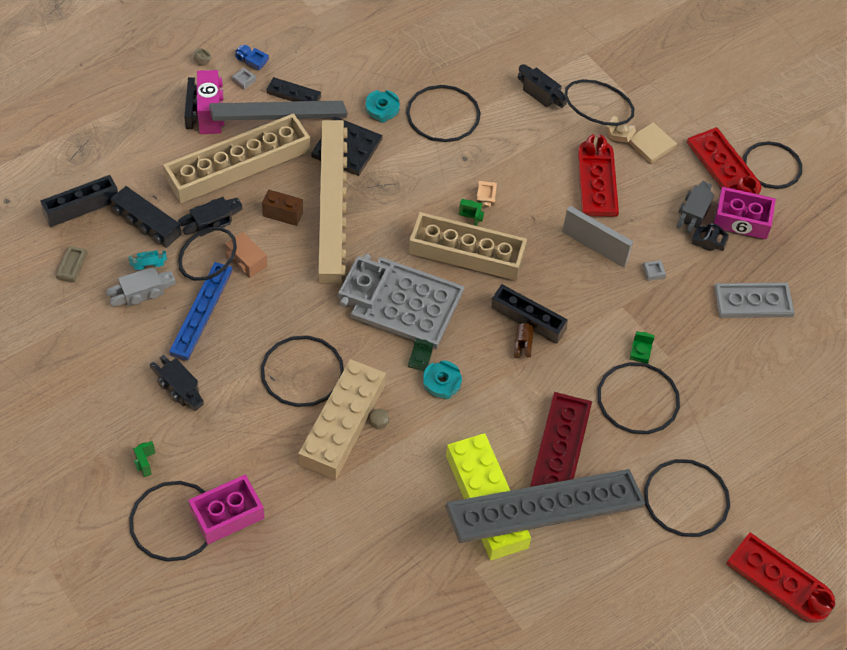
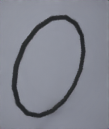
M581 79L573 81L565 87L564 97L568 105L578 115L589 121L602 125L619 126L628 123L634 117L635 108L631 100L622 91L607 83ZM582 82L608 87L627 100L631 107V116L627 120L617 123L593 119L580 112L571 104L567 96L568 89L572 85Z
M435 85L417 92L408 102L406 114L409 124L418 134L433 141L450 142L461 140L470 135L479 125L481 112L477 101L468 92L455 86ZM437 88L453 89L465 94L474 103L477 110L476 123L470 131L459 137L448 139L431 137L421 132L412 123L410 116L411 104L418 95L427 90Z
M308 335L291 336L277 342L265 354L261 365V379L268 393L281 403L295 407L315 406L328 400L332 391L326 397L315 402L294 403L283 400L272 392L265 380L264 367L269 355L279 345L291 340L309 339L321 342L334 352L340 363L341 377L344 366L337 350L323 339Z
M628 362L615 366L603 376L597 388L598 404L604 416L617 428L629 433L651 434L664 430L675 420L680 409L679 391L673 380L661 369L647 363ZM627 366H644L659 372L670 382L676 393V409L672 418L663 426L648 431L632 430L618 424L607 414L601 402V388L606 378L615 370Z
M674 459L660 464L649 475L644 487L645 505L649 513L659 525L669 532L682 537H701L714 532L726 521L730 509L729 490L721 476L705 464L688 459ZM674 463H692L707 469L719 480L725 491L727 506L722 519L713 528L700 533H682L666 526L655 516L649 504L648 487L652 477L661 468Z
M184 481L163 482L148 489L135 502L129 516L130 534L140 550L151 558L170 562L186 560L202 552L207 547L205 542L198 550L185 556L167 558L152 554L144 548L134 533V514L139 503L149 493L163 486L184 485L195 488L202 494L206 491L198 485Z

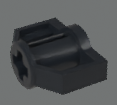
M711 223L696 228L692 244L701 246L708 251L714 249L724 251L729 234L719 225ZM706 232L705 236L701 239V233ZM721 234L723 236L721 242H716L718 236Z

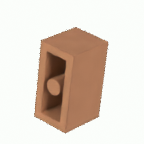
M244 232L235 237L237 249L232 261L237 265L240 272L245 273L250 278L267 267V255ZM232 240L225 244V255L228 259L231 257L233 250Z

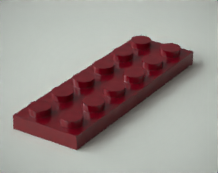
M554 392L530 487L574 479L592 401Z

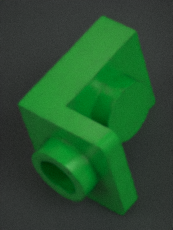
M636 331L629 360L648 364L655 335Z

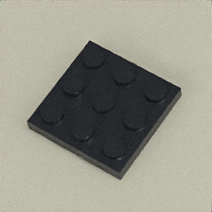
M335 117L333 120H343V119L338 118V117ZM344 120V128H347V138H344V142H347V153H344V157H347V168H344V171L359 176L383 140V135ZM322 137L311 152V157L320 161Z

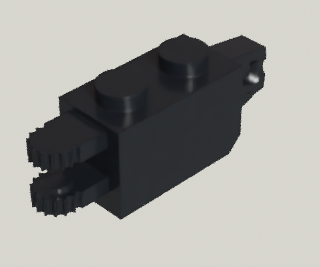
M526 64L519 66L517 78L523 83V91L545 107L550 106L552 103L560 108L567 105L564 93L561 91L562 86L537 67L532 69Z
M224 197L213 199L206 204L194 207L190 210V214L178 219V222L183 227L182 231L185 235H190L209 227L223 228L231 224L232 215L243 210L242 203L238 197L225 200ZM209 231V232H206V233H204V234H201L200 237H201V236H204V235H206V234H209V233H211V232H213V231Z
M165 355L159 357L164 365L162 368L155 362L150 363L151 369L158 376L157 382L159 386L169 391V395L174 402H179L182 406L187 405L194 411L204 405V400L199 394L198 380L177 358L170 361Z

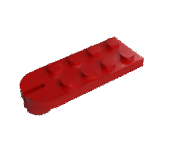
M717 127L687 139L689 147L721 189L726 187L760 194V181Z
M592 134L580 145L578 150L582 213L588 216L618 217L619 206L614 150L601 134H598L596 147H594L595 134Z
M749 532L726 562V565L807 622L818 623L824 621L835 607V597L828 586L751 532Z

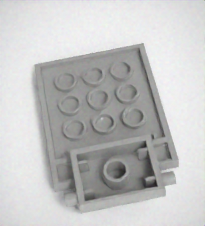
M365 254L363 258L357 256L337 294V298L340 300L339 304L342 307H346V305L354 307L350 318L437 349L463 295L465 286L382 257L376 263L370 260L371 256L369 254Z

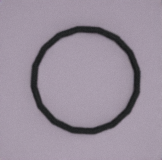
M766 141L756 143L748 148L743 156V161L746 165L747 156L750 151L763 145H774L788 150L799 164L798 175L788 184L771 185L760 181L762 186L774 189L787 188L795 184L801 177L803 164L799 156L790 147L778 142Z
M209 227L197 232L187 240L180 251L178 258L179 270L186 278L194 281L208 280L218 276L228 268L235 257L237 249L235 236L230 230L222 227ZM209 231L227 233L232 239L233 250L226 264L217 272L205 277H194L187 274L183 269L182 258L188 245L199 235Z

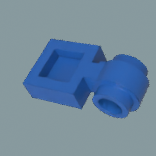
M245 44L240 45L235 51V57L239 61L245 60L246 64L257 70H260L269 60L268 54L256 48L251 51L250 47Z

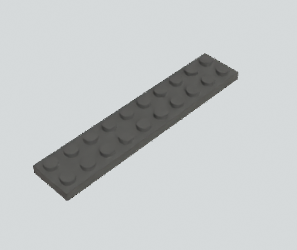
M630 469L451 501L446 503L445 508L459 543L643 508L646 503Z

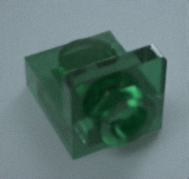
M415 339L408 367L425 371L430 363L434 344L425 339Z

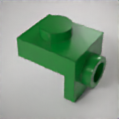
M461 198L458 215L474 219V226H478V223L482 222L484 218L483 204Z
M153 441L141 443L133 448L136 459L133 460L137 472L141 471L144 477L152 475L150 464L146 457L156 453Z

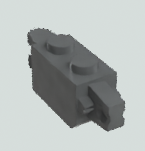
M702 180L698 186H694L692 191H688L685 198L687 202L686 204H681L678 212L681 216L677 228L680 229L685 223L688 225L687 232L691 233L694 227L701 226L714 198V194L711 191V183Z

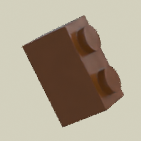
M268 189L262 201L263 217L297 226L303 214V199Z

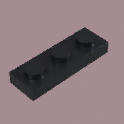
M188 77L184 114L186 129H193V122L197 121V112L194 111L197 108L195 77Z
M275 77L272 78L266 89L267 94L292 102L319 101L321 98L320 91Z

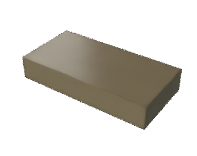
M68 246L57 271L56 278L75 283L88 254L87 249Z

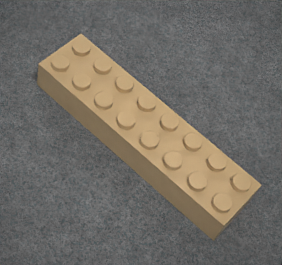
M293 113L163 164L165 179L181 204L310 152V136Z

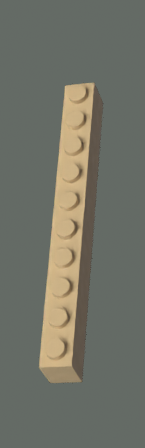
M322 120L319 284L342 283V276H346V265H342V260H346V249H342V245L346 244V233H343V229H346V218H343V213L347 211L346 202H343V198H347V187H343V183H347V172H344V168H347V157H344V153H347V142H344V138H347V128H344V120Z

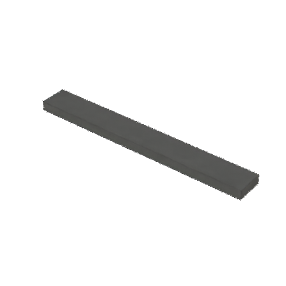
M343 101L210 103L208 107L213 121L281 119L293 113L297 119L346 118L348 114Z

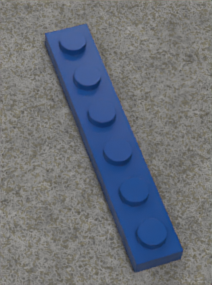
M214 262L208 275L217 272L224 264ZM228 266L218 276L205 280L169 351L170 356L186 361L189 360L232 274V267Z

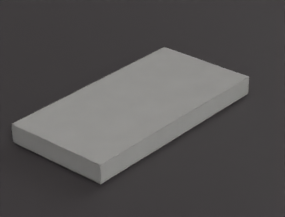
M569 206L566 211L562 232L620 266L625 267L628 264L633 241L574 207Z
M715 283L714 285L719 318L793 317L795 314L788 283Z

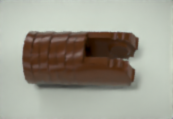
M522 323L517 326L514 358H520L522 348H525L526 357H531L534 327L532 325Z

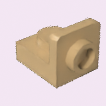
M613 116L610 122H619L618 117ZM606 126L609 139L613 141L628 143L636 132L635 126Z

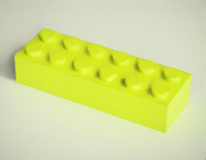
M485 433L447 445L446 458L464 499L511 491ZM525 530L481 540L491 561L528 549L531 536L529 531Z

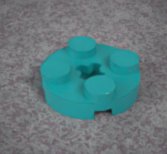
M380 90L373 91L366 98L365 111L370 117L385 123L399 113V97L389 90H385V92H380Z
M158 250L137 253L136 258H133L132 255L128 257L129 265L133 266L134 270L144 269L146 265L160 267L167 260V254L163 250L162 254H158Z
M444 360L436 364L433 362L426 367L423 374V387L431 395L450 399L461 388L462 376L459 368L454 363ZM444 376L446 377V382H440L437 378Z

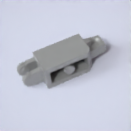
M148 268L118 278L119 285L107 289L106 293L108 297H112L110 300L112 306L125 303L127 306L164 295L163 290L176 283L172 271L157 273L156 269Z

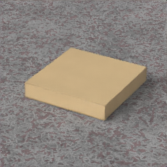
M654 122L635 133L628 142L649 163L655 162L677 147V143Z

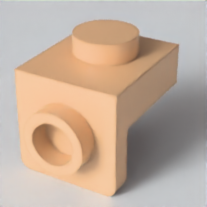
M479 181L477 202L482 203V207L495 205L497 183Z

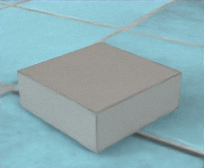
M243 68L232 76V81L245 90L256 81V76Z
M661 260L643 263L642 267L647 281L665 279L666 273Z

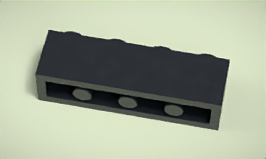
M107 175L40 200L49 226L53 227L111 205L110 199L118 193V189L111 175Z
M125 186L110 199L111 209L114 214L123 217L128 224L136 226L142 234L150 236L156 244H161L167 248L182 235L179 222L129 187Z
M503 284L500 285L492 297V309L520 324L527 323L532 325L534 332L558 344L567 329L568 319Z

